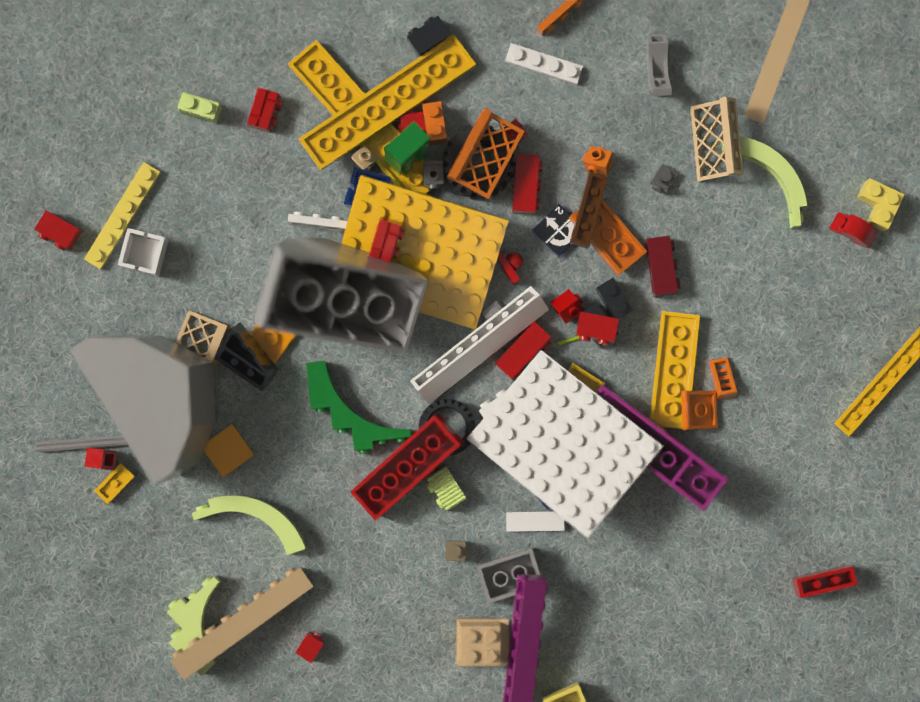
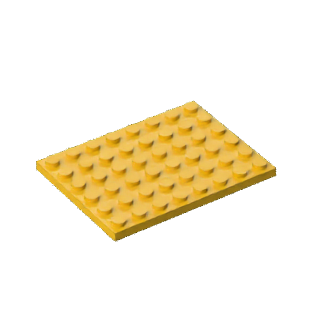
M360 175L342 244L370 252L381 217L404 223L403 229H406L403 240L398 241L397 247L400 248L397 259L393 258V261L421 273L428 279L419 313L476 329L509 220Z

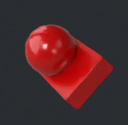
M500 250L497 262L511 283L515 285L520 281L515 271L523 266V257L517 252H511L505 257Z

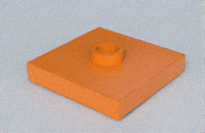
M681 391L683 430L718 429L716 391Z

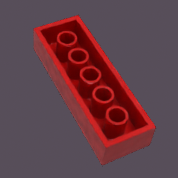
M438 413L355 486L350 493L376 521L457 450L464 441Z

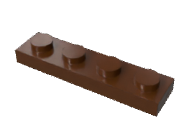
M591 171L588 173L570 239L571 244L586 249L590 247L608 177Z

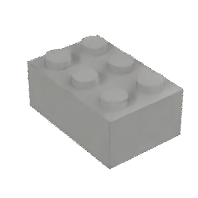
M532 548L476 565L488 604L514 596L518 574L540 575Z

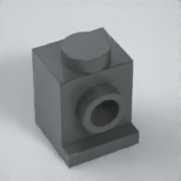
M443 160L423 161L424 188L439 190L440 187H443ZM436 172L437 176L435 178H432L430 176V173Z

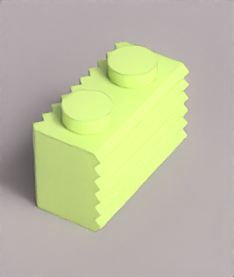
M182 92L178 109L182 114L189 115V117H196L200 120L203 119L204 121L216 124L222 106L219 102Z
M446 466L426 478L428 481L426 486L431 493L435 492L438 496L436 502L441 510L445 508L448 511L466 500L465 495Z

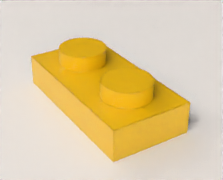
M120 463L94 492L107 504H110L136 476L123 463Z

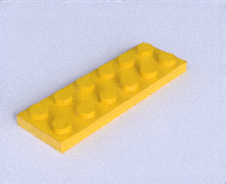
M661 311L650 418L662 427L683 429L681 391H692L700 315Z

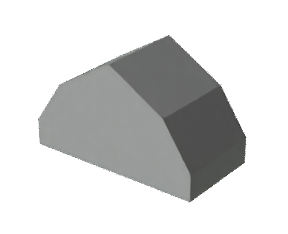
M288 238L275 245L255 322L261 329L407 353L428 279L421 273L394 261L386 262L370 257V252L327 238Z
M110 335L88 337L69 350L153 485L179 477L199 464L216 422L212 361L163 336Z

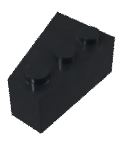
M241 322L231 329L214 358L261 391L271 383L279 370Z

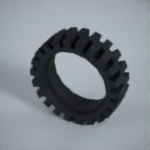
M442 399L433 402L423 411L418 427L420 429L439 410L447 408L460 413L465 420L466 431L462 438L464 443L450 455L453 456L461 453L471 444L467 437L476 428L475 420L471 411L461 402L452 399Z

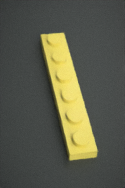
M143 162L84 260L102 270L161 174L160 171Z

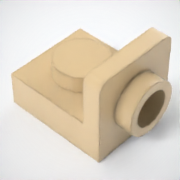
M365 146L360 148L351 157L356 165L367 174L373 169L378 159Z

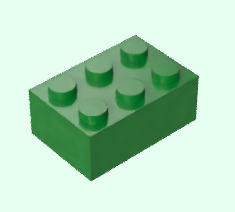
M413 121L385 147L384 160L400 176L403 173L408 174L414 168L413 164L417 160L421 162L428 155L430 137Z

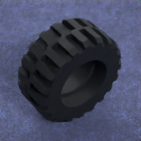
M471 125L465 126V129L462 131L458 130L455 132V136H451L447 146H445L443 170L446 177L473 128ZM489 125L491 132H495L496 130L493 129V126ZM502 132L492 135L495 146L505 143ZM489 136L481 138L480 144L482 146L492 147ZM506 145L496 148L499 159L507 156ZM515 151L490 196L498 195L511 182L516 164ZM497 165V167H496V169H495V171H494V173H493L492 175H495V174L498 173V171H499L498 165ZM463 172L460 178L465 182L474 181L465 172ZM446 178L447 182L461 196H468L473 200H476V198L486 199L456 181ZM488 179L478 182L480 190L487 193L490 188Z

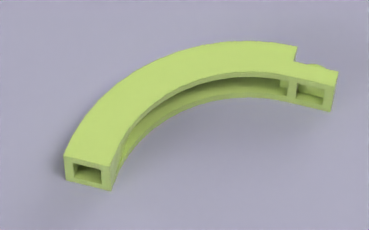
M740 137L742 159L762 166L774 176L786 196L790 229L800 227L804 220L803 212L800 209H804L807 206V201L802 183L795 170L773 148L754 139Z
M240 495L208 499L210 507H207V504L196 508V512L192 513L194 520L227 511L250 514L264 521L275 531L283 543L287 555L307 548L301 533L294 523L278 508L260 499Z

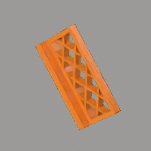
M485 107L481 111L446 178L456 181L484 198L489 199L524 130L495 115ZM492 119L498 121L501 130L491 132L489 127L490 121ZM512 129L518 135L515 140L508 142L505 131ZM502 132L505 143L495 146L492 135ZM489 136L492 147L482 149L480 144L481 138ZM506 145L508 154L506 157L499 159L496 148ZM493 149L496 160L486 163L483 152ZM480 153L483 164L473 166L471 161L472 155ZM497 162L499 171L497 174L490 176L487 165ZM484 166L487 177L477 180L474 169ZM471 170L474 181L465 182L460 178L464 171ZM488 179L490 188L487 193L480 190L479 181Z

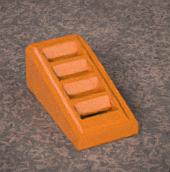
M728 357L710 360L709 365L717 399L723 400L736 397L738 391ZM725 365L726 368L716 370L715 366ZM727 372V375L718 377L717 375ZM729 380V383L720 385V382Z

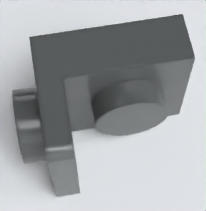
M662 164L650 182L652 189L660 194L662 192L666 194L678 173Z

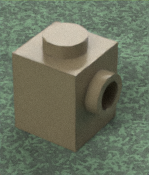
M446 540V561H465V557H469V545H466V541Z

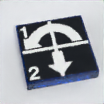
M560 204L532 229V232L558 258L572 245L570 239L574 224L569 219L571 215Z

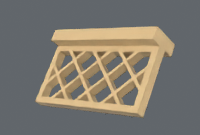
M723 97L720 100L691 106L697 181L702 182L732 175H743L736 99ZM717 105H720L721 112L717 117L712 111ZM703 109L706 112L702 120L698 119L697 110ZM709 116L715 119L711 128L705 125ZM720 123L723 131L720 135H717L714 130ZM702 127L708 131L703 139L699 137V131ZM711 134L717 138L712 147L706 143ZM720 142L724 144V151L722 152V154H719L716 151V148L718 147ZM704 146L710 150L705 158L701 156V150ZM713 153L719 157L714 166L708 162ZM722 161L726 163L727 172L721 173L717 169ZM707 164L711 171L707 176H703V168Z
M189 310L175 343L184 347L182 339L190 334L193 343L185 346V348L189 349L195 346L198 355L205 356L206 359L213 362V371L215 372L219 362L214 358L232 328ZM192 316L198 318L200 326L191 329L189 324ZM211 324L218 326L215 334L208 336L205 327ZM202 329L205 338L196 342L193 332ZM207 341L209 345L208 351L201 354L198 344Z

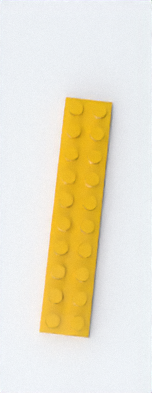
M453 34L298 140L319 170L322 171L399 119L401 115H405L408 111L474 68L476 63Z
M317 40L288 63V67L332 116L365 94ZM392 124L359 145L361 148L365 146L378 158L375 164L394 185L423 194H428L431 191L428 188H424V159L421 162L417 160L413 164L414 168L408 174L403 173L401 176L384 160L385 147L400 134ZM431 172L430 176L432 178H435L437 174L435 172Z

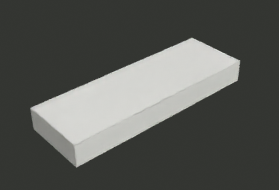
M555 511L506 512V531H564V519Z

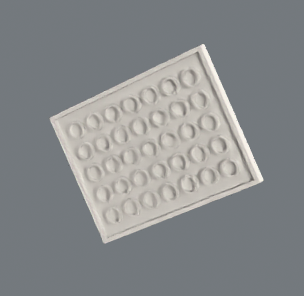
M542 350L467 437L470 443L587 538H589L663 448L661 444Z

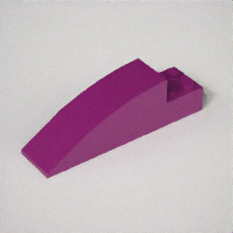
M601 385L596 392L597 395L663 446L647 468L701 510H707L730 479L700 457L701 454L622 397Z

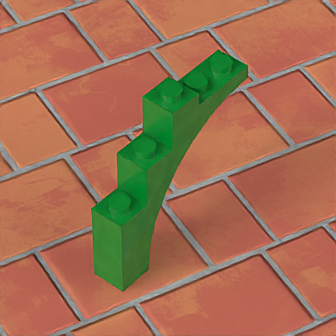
M327 362L306 363L311 409H315L316 413L327 412V408H330L332 430H337V434L347 433L352 428L354 451H359V454L370 453V449H374V441H377L378 445L387 444L390 439H396V442H405L408 437H411V429L381 427L355 414L336 392L329 376Z

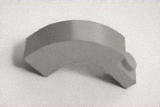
M666 34L647 35L648 86L650 94L657 97H665L672 94L668 74V40Z

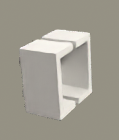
M127 228L118 266L159 277L169 240L162 236L146 234L142 231Z

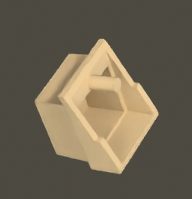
M456 617L457 666H507L509 619Z

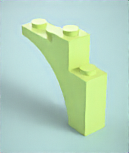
M217 575L213 578L209 576L202 583L204 587L199 592L195 590L188 597L189 602L183 597L180 600L174 599L168 605L170 609L167 613L182 628V630L178 628L170 636L172 640L169 644L176 651L181 648L183 651L190 647L188 643L198 636L201 639L205 636L204 617L206 607L212 593L221 583V579ZM214 658L196 672L203 676L218 660Z

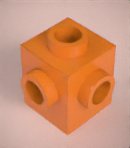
M590 146L589 151L585 152L582 162L585 165V170L588 173L591 171L607 177L613 164L612 151H608L603 147Z

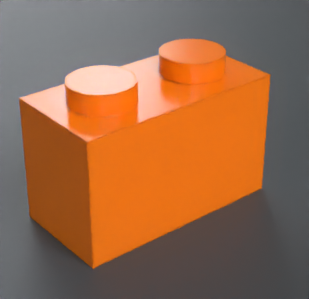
M441 101L422 104L426 134L430 137L429 145L447 143Z

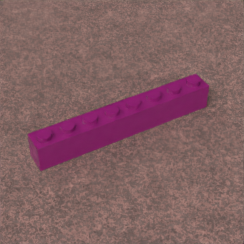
M518 574L503 702H534L533 692L537 684L535 675L536 669L539 666L538 650L541 648L540 634L543 630L542 617L546 608L544 600L545 593L548 591L547 580L540 575Z

